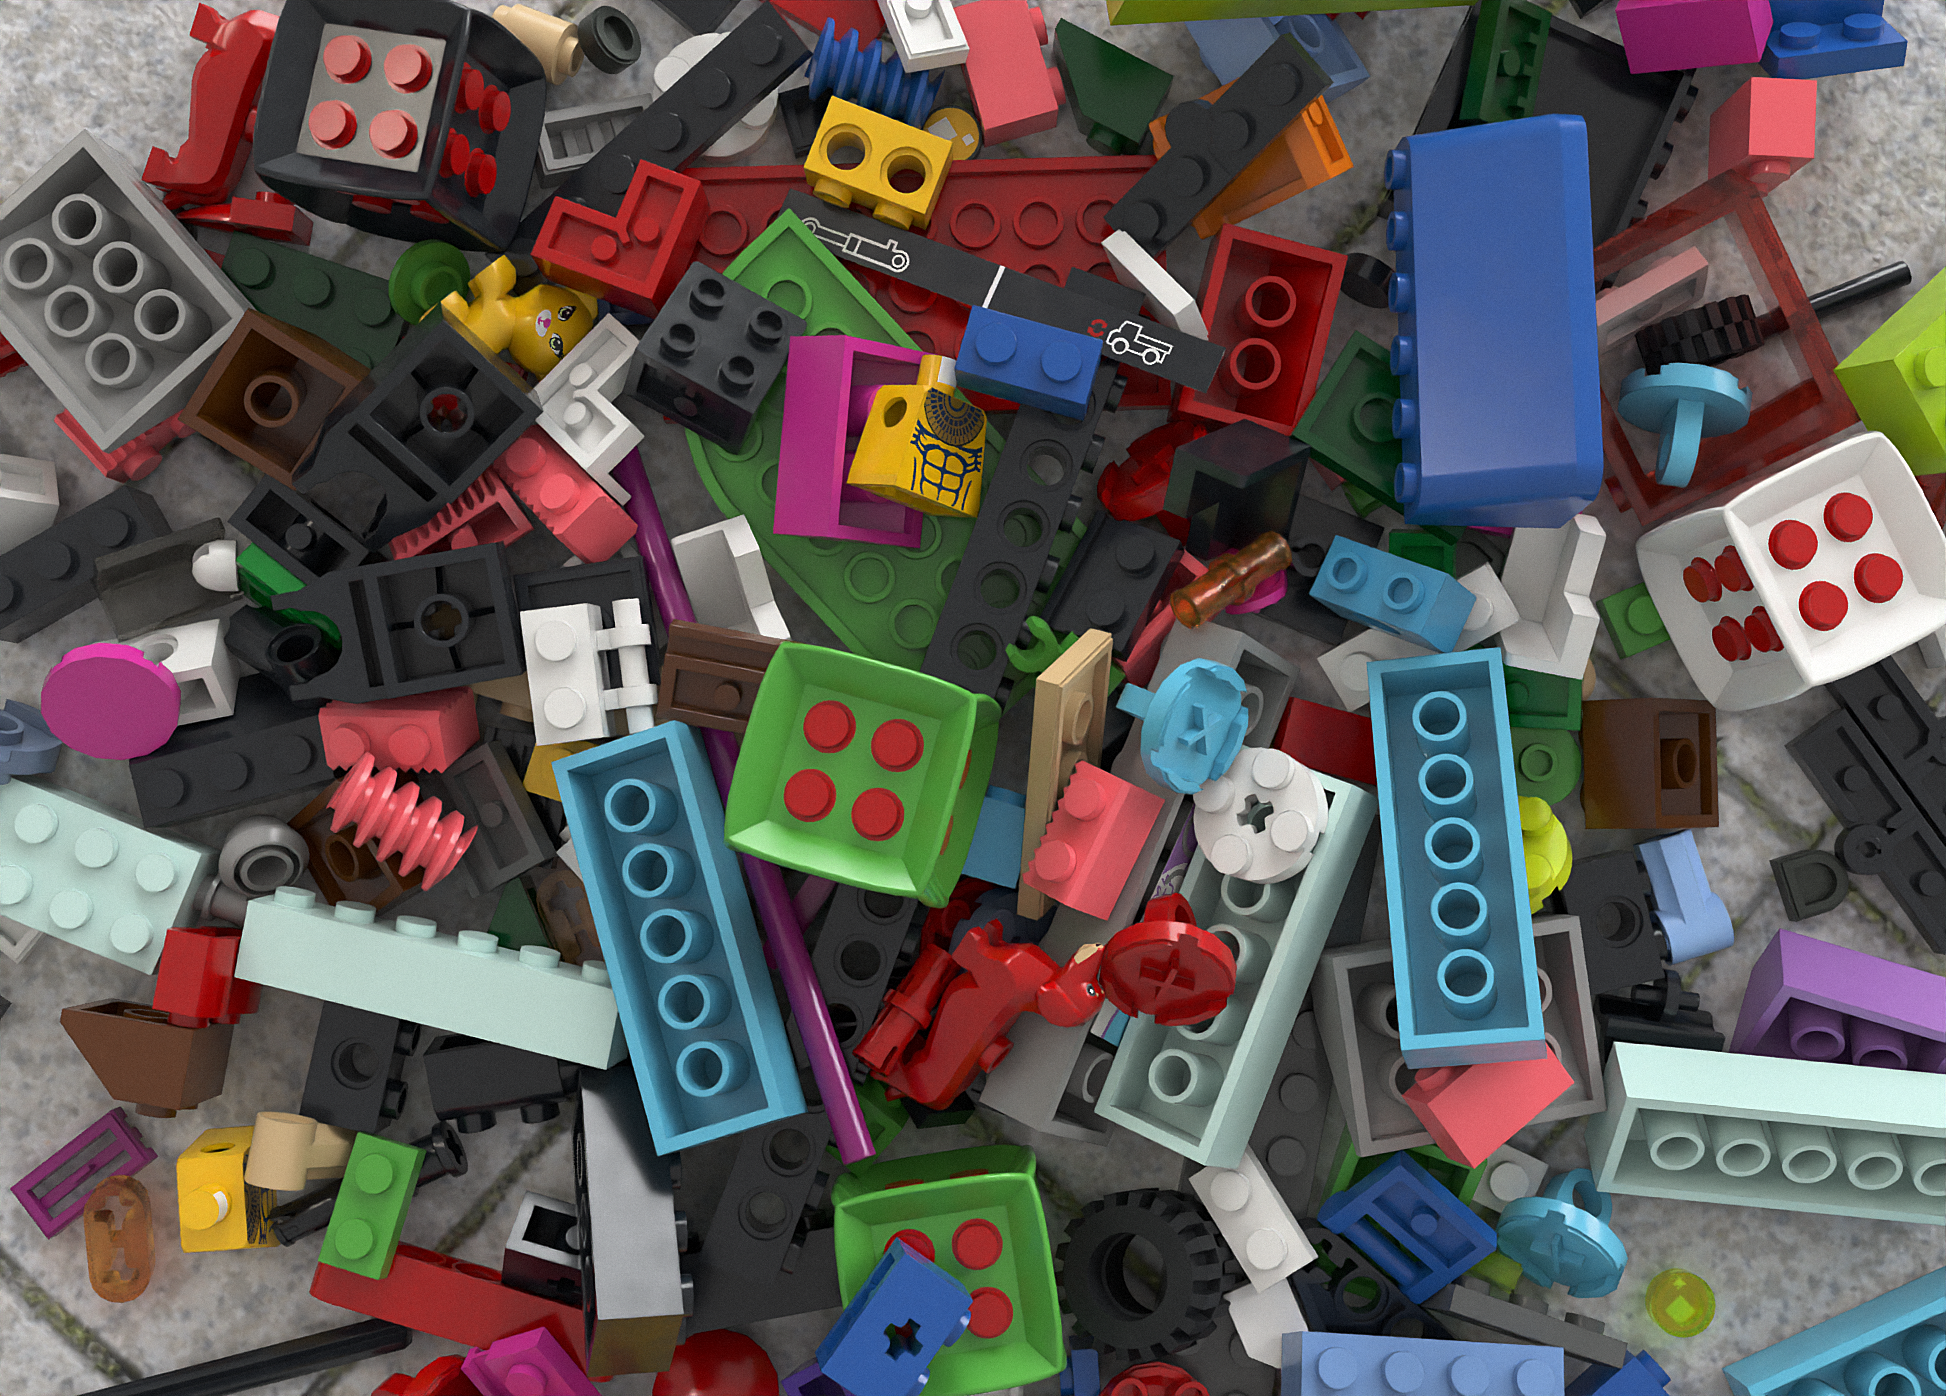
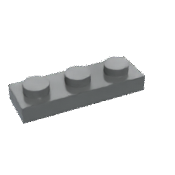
M1460 1275L1451 1284H1447L1427 1300L1420 1303V1307L1535 1346L1564 1347L1565 1356L1589 1364L1619 1369L1623 1367L1628 1343L1603 1335L1605 1323L1566 1312L1564 1321L1547 1316L1548 1303L1520 1294L1510 1293L1508 1302L1491 1297L1492 1285L1476 1278Z

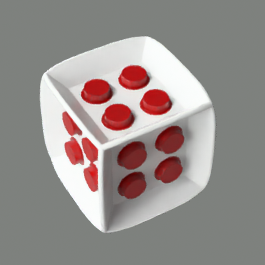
M1866 431L1845 437L1798 458L1780 472L1761 476L1725 491L1645 533L1638 539L1635 545L1644 583L1682 662L1701 693L1716 709L1721 711L1737 712L1792 699L1812 687L1830 683L1860 671L1946 625V537L1910 467L1892 442L1879 431Z

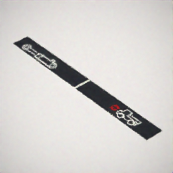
M791 188L776 218L778 219L790 208L833 255L970 306L984 307L1103 340L1102 355L1207 393L1226 350L1225 347Z

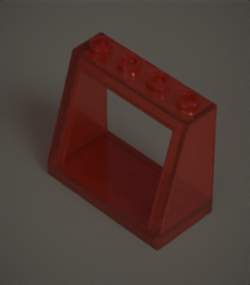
M1729 169L1707 180L1593 248L1594 279L1596 282L1724 217L1801 382L1751 411L1748 424L1738 431L1718 437H1708L1701 441L1694 471L1689 483L1684 488L1658 484L1655 478V469L1646 475L1644 474L1600 385L1603 454L1606 455L1615 473L1604 479V482L1620 514L1633 509L1642 526L1862 421L1833 371L1839 363L1756 185L1733 169Z

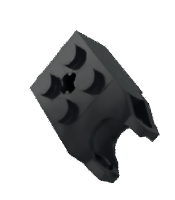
M439 302L325 418L313 450L292 474V485L302 494H305L317 484L327 482L336 475L345 472L366 473L376 479L385 490V494L377 506L375 516L361 533L364 538L362 545L372 553H375L393 538L427 524L447 503L451 505L544 411L537 391L449 309ZM441 394H452L456 396L458 406L449 411L443 405L439 411L433 409V398Z
M504 541L330 571L300 590L271 595L273 611L287 608L300 611H316L328 616L338 626L342 636V653L338 663L330 671L312 680L289 686L292 701L323 697L358 704L522 675L527 671L521 627ZM441 601L450 602L451 610L457 608L461 614L462 623L454 627L455 636L445 635V626L435 628L433 625L432 614L442 609Z

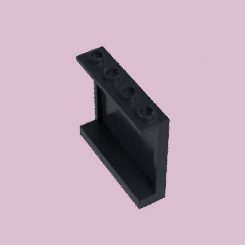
M1479 0L1475 5L1469 6L1412 135L1473 126L1459 120L1482 0ZM1552 15L1533 117L1547 114L1581 115L1585 120L1588 139L1596 295L1599 291L1601 292L1606 288L1611 289L1620 272L1623 259L1615 254L1624 234L1632 237L1646 213L1649 202L1640 197L1648 179L1657 180L1671 156L1674 145L1665 140L1673 122L1676 121L1681 124L1696 99L1699 88L1691 85V81L1697 68L1631 74L1624 46ZM1391 189L1387 190L1376 215L1385 220H1388L1390 212L1394 211V190Z

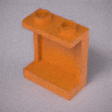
M1239 78L1199 99L1214 104ZM1321 95L1191 224L1202 240L1215 235L1223 223L1235 225L1354 167L1323 96ZM1169 114L1149 123V129L1153 135V150L1158 160L1172 147L1167 140L1165 132L1166 119Z

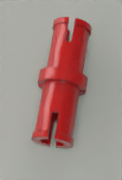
M932 943L925 945L923 951L914 962L915 964L897 989H889L881 1000L885 1005L867 1034L864 1035L857 1047L852 1051V1055L855 1058L860 1059L861 1063L883 1077L889 1076L892 1068L900 1058L899 1056L918 1030L924 1031L933 1020L930 1012L937 1004L946 987L949 986L950 982L962 968L951 958L949 953Z

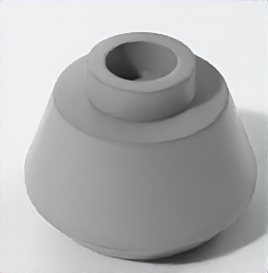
M253 815L236 823L228 832L219 858L218 869L222 881L229 889L241 895L260 898L275 894L276 887H292L303 876L308 867L309 849L303 837L281 819L271 815Z

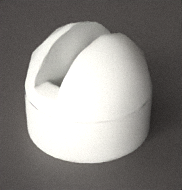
M237 540L211 541L203 544L195 551L192 560V574L200 585L215 591H239L240 581L237 570L240 566L235 561L239 556Z

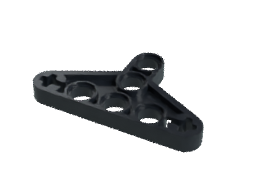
M1307 1217L1297 1220L1309 1242L1315 1245L1321 1242V1246L1329 1259L1337 1265L1332 1274L1329 1275L1326 1268L1315 1259L1290 1275L1312 1332L1390 1337L1393 1326L1401 1319L1410 1317L1422 1321L1423 1333L1421 1339L1462 1341L1426 1308L1420 1307V1304L1412 1303L1405 1297L1394 1280L1340 1233L1334 1235L1317 1218ZM1364 1276L1375 1280L1377 1286L1376 1294L1367 1305L1352 1307L1344 1303V1288L1352 1279ZM1328 1282V1289H1325L1321 1283Z

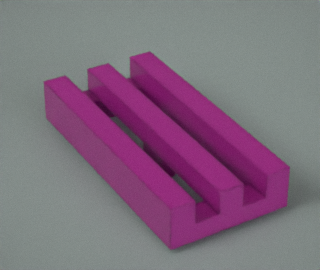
M121 1106L110 1110L10 1188L48 1240L60 1234L158 1158L152 1147L146 1148L140 1139L143 1135L137 1127L131 1128L125 1121V1118L128 1116ZM108 1131H112L117 1140L42 1198L38 1199L32 1190ZM125 1150L132 1159L53 1219L48 1212L50 1208Z

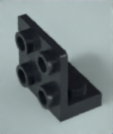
M697 261L693 262L635 348L622 393L737 455L749 436L762 401L788 361L790 336H803L807 322Z

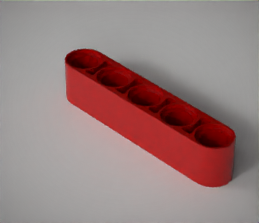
M402 1241L398 1242L388 1277L385 1279L376 1280L322 1262L317 1264L309 1293L320 1301L465 1345L478 1347L482 1350H489L494 1341L545 1327L587 1377L582 1306L501 1283L502 1271ZM614 1375L587 1378L589 1381L602 1383L610 1382L613 1380Z

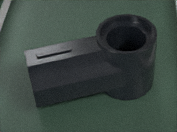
M246 604L229 617L230 626L223 638L229 651L282 686L294 706L302 709H315L333 700L316 697L292 701L289 686L312 680L330 671L337 664L321 631L315 625L310 623L294 624L266 605L255 608Z

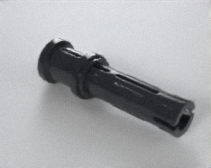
M440 1121L434 1124L432 1133L408 1143L409 1145L427 1150L412 1198L418 1195L419 1188L449 1174L452 1177L458 1178L468 1171V1162L463 1145L457 1133L447 1121ZM343 1178L270 1210V1221L275 1222L279 1219L283 1221L272 1226L274 1234L285 1247L294 1245L296 1241L329 1226Z

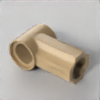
M271 1111L259 1112L256 1116L244 1181L262 1188L297 1191L305 1188L306 1180L343 1178L357 1133L361 1131L318 1123L312 1118L297 1114Z

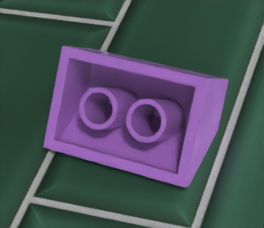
M1779 928L1752 968L1728 1053L1946 1074V978Z

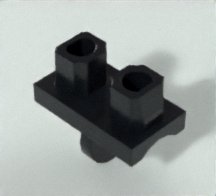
M1663 968L1665 978L1654 980L1653 985H1633L1630 994L1631 998L1603 993L1597 994L1592 1009L1601 1026L1599 1052L1606 1064L1613 1042L1650 1043L1665 1047L1722 1052L1726 1038L1723 1033L1715 1032L1711 1013L1698 1010L1700 1004L1699 994L1681 990L1680 976L1675 970Z

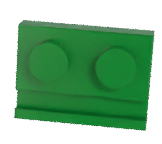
M253 542L235 560L236 564L240 566L237 571L242 594L258 607L266 605L273 610L271 595L297 591L307 586ZM293 608L275 610V612L294 624L310 623L315 625L321 631L338 663L342 653V636L338 626L328 616L316 611H300Z

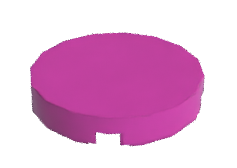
M96 643L74 648L63 655L61 662L54 666L53 669L51 667L41 691V714L51 733L71 749L94 758L126 760L148 755L167 743L178 725L181 690L172 672L160 661L157 667L152 661L144 659L143 651L129 645Z

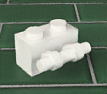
M638 598L613 601L615 628L604 630L600 606L588 603L520 612L537 746L615 737L617 735L613 710L626 708L629 734H635L655 727L652 705L658 704V693L656 684L649 683L645 645L651 644L649 624H642ZM618 649L623 688L611 689L606 651Z

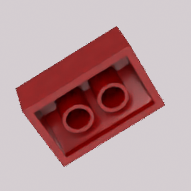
M1223 223L1210 241L1195 303L1208 331V341L1225 347L1226 350L1207 393L1177 382L1175 383L1166 422L1189 421L1195 428L1197 424L1201 423L1207 428L1209 433H1212L1242 419H1247L1289 436L1315 394L1348 255Z

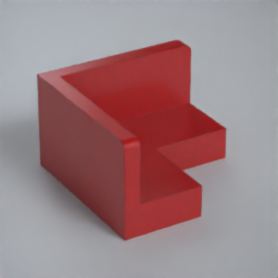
M640 159L616 218L555 196L530 255L544 277L549 281L655 320L683 277L708 217L710 204L701 181Z

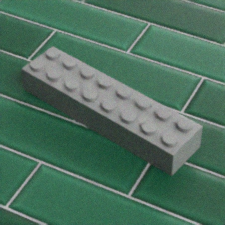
M1178 612L1172 630L1165 636L1161 644L1160 659L1147 690L1156 693L1162 682L1181 664L1197 658L1216 661L1232 667L1244 680L1247 693L1240 691L1241 705L1249 708L1248 727L1242 745L1250 748L1262 747L1269 749L1301 669L1243 632ZM1135 718L1125 745L1112 764L1111 774L1163 798L1165 801L1107 921L1060 902L1048 933L1043 936L1038 945L1060 967H1063L1070 957L1084 944L1099 942L1105 945L1116 932L1140 923L1147 902L1154 892L1194 803L1193 794L1176 793L1158 785L1146 773L1140 754L1141 729L1144 721ZM1194 814L1185 827L1182 839L1183 852L1189 858H1193L1194 852H1191L1187 846V835L1194 822ZM1183 869L1174 871L1164 884L1167 885L1175 876L1185 878L1187 872ZM1099 969V972H1098V975H1097L1098 981H1099L1100 969ZM1023 1011L1006 1035L1014 1043V1046L1004 1061L991 1073L986 1074L987 1082L979 1101L1039 1132L1107 1147L1117 1123L1094 1113V1110L1119 1047L1090 1032L1098 1013L1083 1026L1065 1028L1049 1023L1043 1016L1035 1012Z

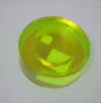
M1673 1268L1659 1273L1652 1279L1645 1294V1306L1651 1320L1665 1332L1676 1337H1692L1703 1332L1709 1326L1715 1314V1297L1710 1286L1699 1276L1685 1269Z

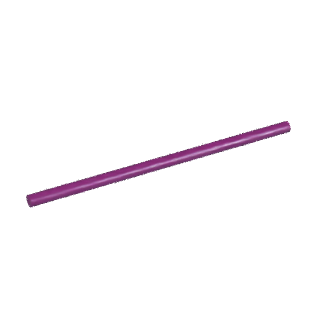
M636 445L612 469L615 481L632 496L624 504V508L630 518L638 525L634 538L640 556H644L646 559L649 583L669 640V624L674 619L697 623L638 446ZM697 726L701 729L712 772L726 811L728 795L740 753L734 732ZM739 852L843 1164L846 1166L876 1155L780 867L778 864Z

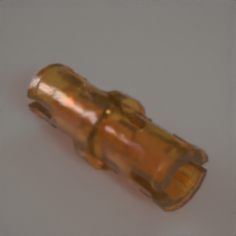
M1269 531L1260 535L1257 540L1234 555L1222 554L1210 562L1207 573L1171 594L1170 606L1174 615L1184 626L1193 629L1204 624L1205 620L1229 604L1241 605L1253 597L1257 585L1281 569L1284 570L1290 566L1292 553L1288 544L1279 534Z

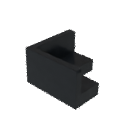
M1242 419L1177 447L1163 509L1184 519L1192 516L1185 550L1205 561L1234 548L1271 565L1281 562L1284 559L1311 445L1250 420Z

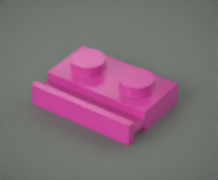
M545 1327L494 1341L490 1349L483 1352L478 1347L471 1348L461 1367V1370L484 1396H602Z

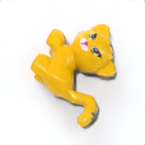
M505 255L483 269L474 279L467 283L475 297L474 300L467 303L457 291H453L440 301L497 355L502 350L508 349L512 359L525 371L534 373L539 383L594 328L593 320L599 315L597 298L568 287L541 283L522 296L515 298L509 295L508 292L516 284V269ZM433 306V307H432L431 309H429L426 313H424V316H422V317L419 319V322H420L435 306Z

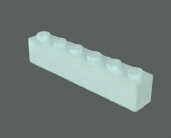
M276 887L275 894L248 900L234 974L236 978L604 1070L627 1058L629 1049L607 967L603 961L587 960L583 962V967L559 961L561 953L550 948L524 945L521 946L520 951H515L497 946L499 938L492 934L470 930L459 931L458 936L437 932V923L430 919L416 916H398L396 922L375 917L376 908L374 906L353 901H338L336 907L315 902L316 893L297 887Z

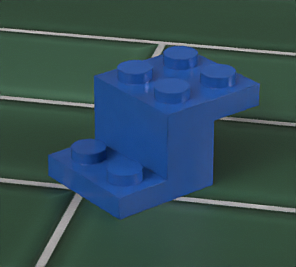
M1769 0L1773 25L1761 60L1757 63L1771 78L1803 80L1900 67L1905 64L1908 41L1882 17L1884 0Z

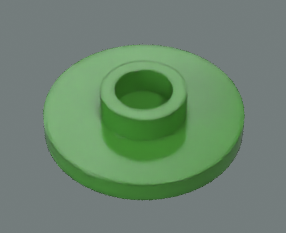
M438 239L424 240L408 248L397 260L389 279V298L395 312L402 319L416 326L419 323V319L424 316V313L453 291H457L465 300L469 291L467 283L470 282V268L467 259L458 248Z
M1510 727L1518 795L1528 798L1538 797L1546 801L1549 806L1562 801L1572 792L1581 773V754L1572 735L1567 730Z

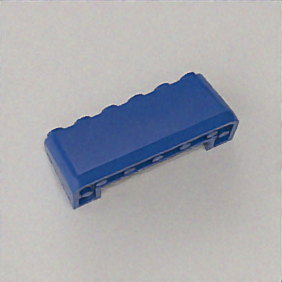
M1547 114L1405 136L1400 140L1395 150L1390 149L1388 151L1384 166L1386 189L1394 190V211L1390 212L1387 221L1386 244L1389 251H1396V273L1392 274L1389 282L1388 306L1391 313H1398V335L1394 336L1391 344L1390 368L1393 375L1400 376V399L1395 401L1393 407L1392 431L1395 439H1402V463L1397 465L1395 471L1394 494L1398 503H1404V523L1411 525L1559 529L1596 499L1600 491L1604 468L1588 139L1585 120L1581 115Z

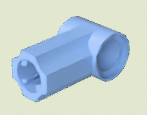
M1691 829L1661 834L1634 844L1633 847L1637 860L1642 861L1650 879V900L1653 910L1649 912L1651 923L1656 922L1663 932L1668 952L1667 959L1664 960L1665 963L1671 966L1733 946L1734 931L1730 917L1722 900L1716 893L1710 890Z

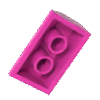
M847 335L790 336L773 534L920 548L923 512L847 484V479L877 391L883 385H916L922 356L937 354Z

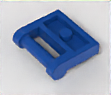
M1403 1150L1398 1151L1346 1192L1338 1191L1334 1193L1322 1205L1317 1216L1318 1221L1334 1235L1344 1234L1397 1280V1287L1400 1289V1292L1414 1304H1420L1497 1249V1232ZM1369 1214L1421 1261L1414 1262L1363 1216Z

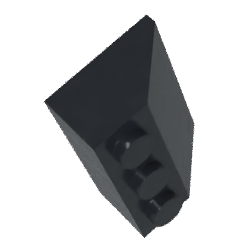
M262 673L239 678L233 715L179 725L167 743L148 755L129 759V768L144 828H172L326 787L336 779L347 775L352 767L347 771L341 766L336 770H332L326 762L318 717L320 708H326V705L315 709L296 707L290 701L283 687Z

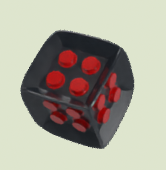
M286 0L271 45L257 108L252 146L254 170L259 179L268 188L304 210L331 222L346 224L366 233L405 242L418 243L424 240L438 239L446 241L462 251H504L512 242L521 221L540 144L539 140L544 123L547 97L546 75L543 65L522 41L493 17L452 0Z

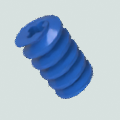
M828 17L813 51L814 55L811 57L804 77L809 78V99L816 101L829 87L833 89L834 97L847 102L854 98L857 100L856 105L871 111L877 108L880 110L881 115L894 120L899 118L903 120L904 124L921 129L936 98L945 70L932 83L929 82V69L905 73L897 50L886 62L882 61V41L874 38L862 52L858 51L859 32L855 28L851 27L839 41L834 40L835 21Z

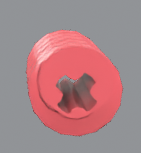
M366 752L345 776L326 809L331 807L335 810L330 830L337 833L352 821L358 824L353 842L354 846L359 848L373 837H378L381 840L376 860L383 862L396 851L401 852L403 857L398 874L405 877L421 865L426 868L421 889L428 891L444 879L455 867L472 842L478 825L471 827L461 835L465 817L457 810L450 812L439 820L442 801L436 796L426 799L416 807L420 787L411 781L393 792L397 778L396 770L389 766L373 777H370L375 758L372 754Z

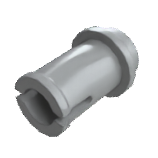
M220 873L217 876L208 874L198 887L193 901V908L202 912L201 916L204 920L213 921L217 917L244 927L248 900L256 898L241 895L229 889L222 881Z

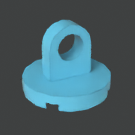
M1669 363V365H1661L1660 374L1645 376L1646 368L1637 369L1621 382L1618 412L1627 422L1643 430L1660 434L1655 469L1656 482L1658 484L1684 488L1689 483L1694 471L1700 438L1726 435L1736 432L1747 425L1753 393L1748 386L1738 389L1739 379L1732 376L1731 373L1706 365Z
M1202 658L1181 664L1162 682L1156 693L1126 683L1116 705L1117 709L1144 721L1141 729L1140 754L1146 773L1158 785L1176 793L1191 795L1204 790L1199 785L1208 778L1217 781L1229 769L1241 749L1249 718V708L1241 705L1240 691L1247 693L1244 680L1232 667Z
M1576 1168L1552 1177L1542 1197L1517 1198L1504 1206L1495 1229L1499 1233L1497 1237L1499 1252L1517 1272L1533 1283L1551 1289L1553 1282L1570 1286L1567 1294L1572 1295V1297L1597 1298L1617 1290L1628 1260L1622 1241L1608 1227L1612 1213L1611 1195L1609 1192L1596 1191L1592 1171L1585 1168ZM1573 1188L1582 1196L1585 1211L1574 1206L1572 1199Z

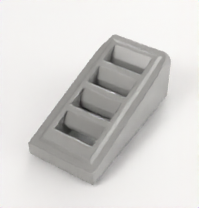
M651 93L545 112L535 162V170L540 188L557 187L566 182L605 146L599 124L610 121L614 137L617 136L626 127L623 117L635 114V118H637L653 103ZM585 128L591 153L581 155L574 131ZM560 135L566 158L555 159L549 138Z

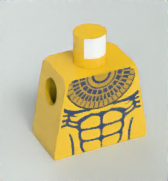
M923 355L916 385H883L877 391L848 474L847 484L923 512L929 516L978 518L987 418L982 409L954 397L957 385L954 370L956 360L939 355Z
M255 1125L207 1129L178 1157L176 1164L181 1248L184 1253L278 1247L280 1245V1241L272 1229L273 1225L279 1224L278 1220L273 1222L270 1221L269 1217L270 1210L277 1206V1191L254 1186L244 1181Z

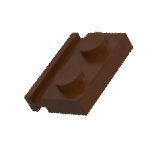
M674 619L669 624V641L664 658L656 718L745 734L758 690L768 665L779 648L780 643L790 640ZM790 641L792 643L806 644L796 641Z

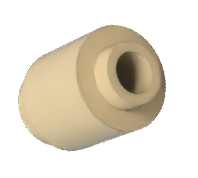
M516 4L512 8L501 5L494 11L492 17L505 26L537 56L543 65L546 82L560 85L567 76L574 77L578 73L585 54L578 40V26L576 24L521 4Z

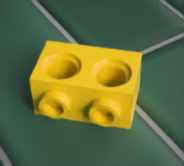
M832 96L803 168L807 184L815 187L813 194L823 201L843 208H848L852 201L873 209V217L878 221L906 231L909 230L911 224L926 230L953 162V142ZM852 146L861 150L865 155L861 164L851 170H841L830 163L831 156L841 147ZM912 169L919 172L925 181L917 191L901 193L891 187L889 184L890 179L900 170Z

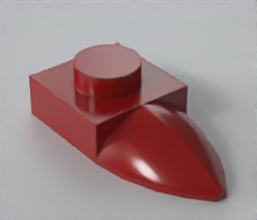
M265 191L256 192L255 200L232 197V203L195 207L177 213L175 216L180 222L228 234H233L234 230L264 240L310 246L314 223L299 208L294 206L295 204L277 193Z

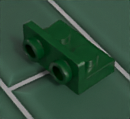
M1527 0L1481 1L1459 120L1476 126L1533 117L1552 12Z

